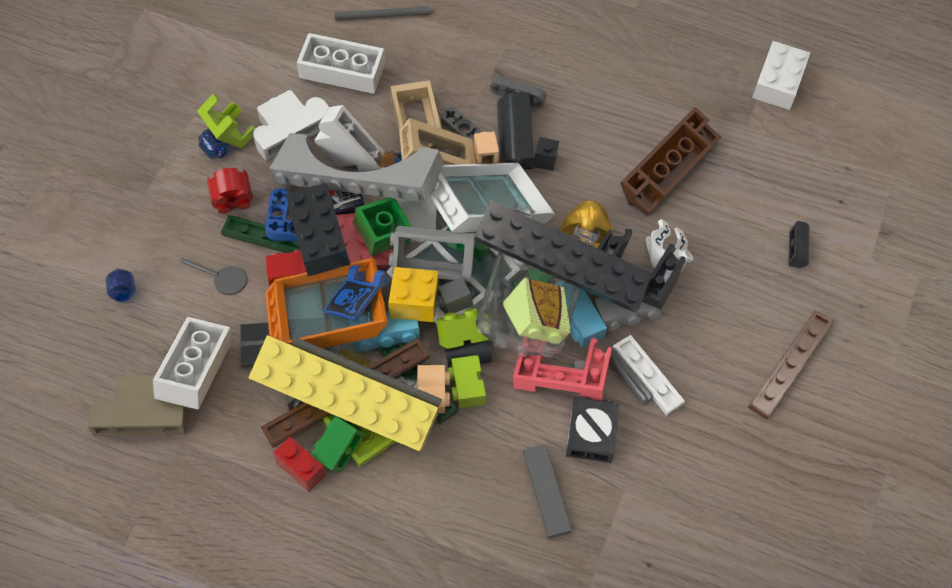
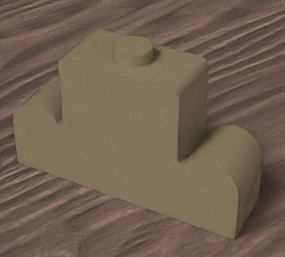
M140 373L137 376H119L117 378L115 401L112 402L108 398H99L94 401L90 408L88 428L93 436L186 435L187 411L182 405L154 399L153 379L155 375Z

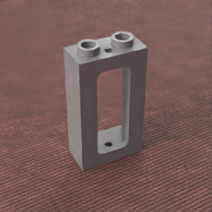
M397 226L395 233L392 232L390 238V245L394 246V252L390 253L389 266H393L392 274L394 273V267L439 271V279L456 280L463 277L464 281L471 282L475 246L473 239L476 233H453L446 230ZM418 239L463 244L465 246L464 262L454 263L407 258L404 255L405 240Z

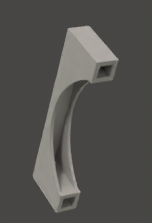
M289 133L269 169L275 182L279 184L313 187L327 183L328 189L334 191L427 202L444 163L439 150L419 148L418 152L385 168L367 172L340 171L321 163L312 154L314 149L308 135Z

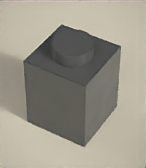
M463 277L438 287L440 296L437 297L441 309L446 308L448 313H456L473 306L471 293Z

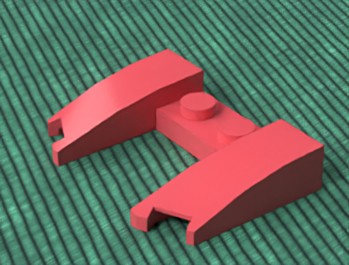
M524 336L513 375V389L536 392L537 387L577 392L580 393V397H588L595 401L603 400L612 352L611 347L605 353L596 348L598 340L591 338L584 370L542 364L547 341L537 340L529 342L528 337Z

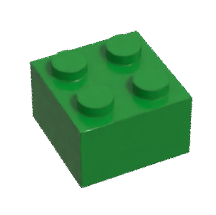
M390 197L355 209L353 224L371 256L394 248V246L390 245L391 233H395L397 226L412 227L398 201ZM406 239L405 244L410 243V239Z

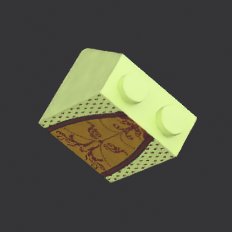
M524 278L503 302L507 314L521 336L559 344L571 332L564 287Z

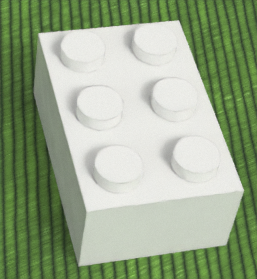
M773 41L752 98L790 110L810 52Z

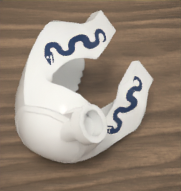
M662 219L658 221L659 229L652 231L651 237L647 236L645 239L650 262L654 269L666 251L663 249V241L671 233L668 223ZM676 227L674 231L678 240L673 254L678 260L682 256L685 257L686 261L681 270L682 272L686 262L690 263L694 258L687 250L688 240L683 230Z

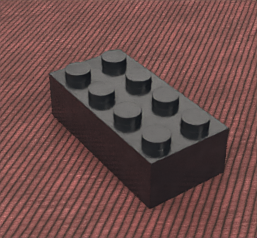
M327 183L285 194L308 277L350 265Z

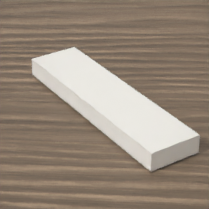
M631 335L613 345V348L619 352L652 394V399L666 416L685 404V400Z

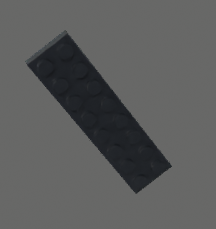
M492 200L489 202L473 239L634 313L639 311L652 274Z

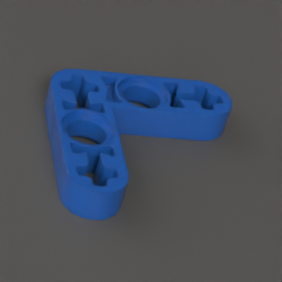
M282 188L274 189L270 194L265 225L266 236L271 240L298 242L296 233L291 232L294 229L293 221L287 220L289 206L285 194L289 192ZM279 198H281V204L277 202ZM277 211L283 213L281 216L272 215L274 212Z

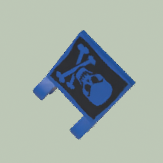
M352 265L347 279L323 309V312L357 321L379 289L388 285L390 279L383 277L385 271L378 270L374 275L373 283L360 281L364 278V273L358 271L360 266Z

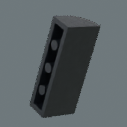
M529 92L506 94L497 102L500 163H519L524 170L533 169L534 152Z

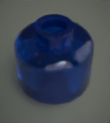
M210 129L205 130L199 136L198 146L208 158L214 159L218 157L221 159L228 153L229 143L216 139Z
M116 269L105 278L107 294L109 298L117 302L128 301L136 292L134 276L127 270Z

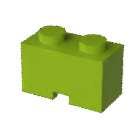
M466 309L463 314L458 315L457 313H446L443 315V318L436 319L439 345L447 349L462 346L465 340H470V343L488 340L486 315L477 311V309Z
M478 355L452 359L448 372L449 380H454L455 387L451 388L453 401H457L458 408L485 405L486 394L483 379L480 378L481 367Z

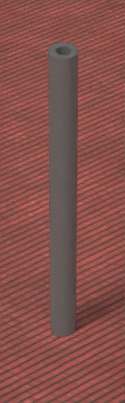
M426 6L335 12V20L430 14V8Z

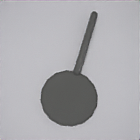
M180 259L181 262L214 275V285L222 294H236L245 287L247 282L244 271L238 267L228 266L216 272L187 259Z

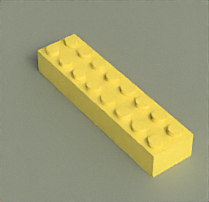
M268 335L249 375L251 380L418 451L423 450L440 410L436 406Z

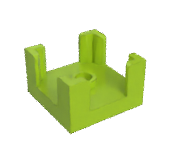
M212 94L197 112L216 139L243 148L253 137L256 128L251 125L241 135L236 128L238 123L235 121L242 113L240 106L231 102L222 113L215 111L212 108L219 101V96Z

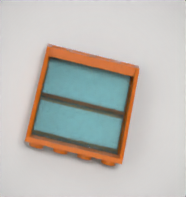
M369 258L351 262L350 265L309 277L307 272L275 279L265 292L270 337L291 345L293 338L297 337L323 349L376 337L388 323L381 288L357 321L323 312V309L347 279L352 265L360 266L358 271L364 273V278L360 281L373 283L374 275L378 271L376 259Z

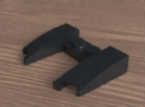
M625 229L624 236H613L612 230H609L598 246V249L621 258L632 236V230ZM669 244L653 270L642 300L643 303L662 309L686 261L684 256L678 260L673 254L676 250L673 244Z

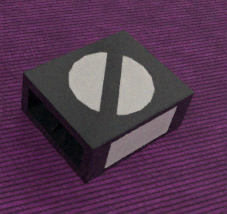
M574 397L566 457L611 463L614 456L619 404L609 400L595 401L588 397Z

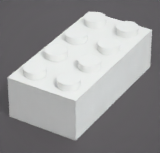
M308 33L297 61L298 75L302 79L375 94L385 65L384 48Z
M187 317L153 379L154 399L199 410L230 347V327Z

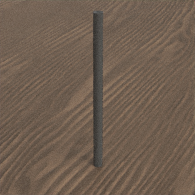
M294 337L292 340V346L436 407H439L442 399L297 337Z

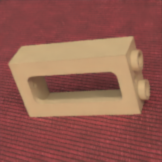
M430 80L391 86V100L398 131L407 122L403 104L413 101L422 102L427 124L441 128ZM419 140L423 146L437 150L444 149Z
M411 118L399 130L402 160L418 152L419 148L432 149L421 145L420 140L459 153V157L440 151L444 165L476 164L473 139Z

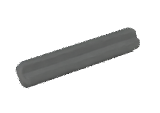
M612 348L611 365L642 404L649 402L652 394L619 352Z

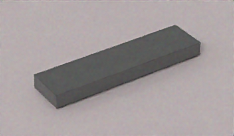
M546 445L524 449V459L548 539L571 533L572 530Z

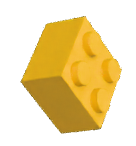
M394 267L389 297V318L434 322L439 287V271Z

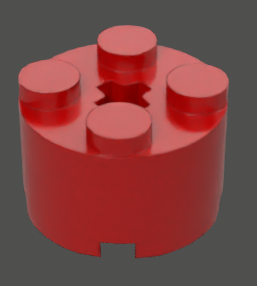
M234 167L224 168L214 172L213 178H207L211 204L215 209H218V213L225 214L234 208L247 209L251 206L253 192L246 170L243 169V172H240Z

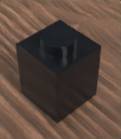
M540 137L535 152L534 167L554 171L560 141Z

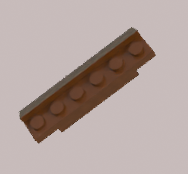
M696 107L620 183L628 205L633 203L646 216L722 138L707 124L710 120Z

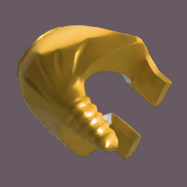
M588 200L574 207L565 217L559 229L560 232L578 239L579 236L575 232V226L579 225L580 241L587 244L590 242L594 230L598 229L599 234L591 241V246L598 248L607 232L612 230V225L605 208L596 201Z

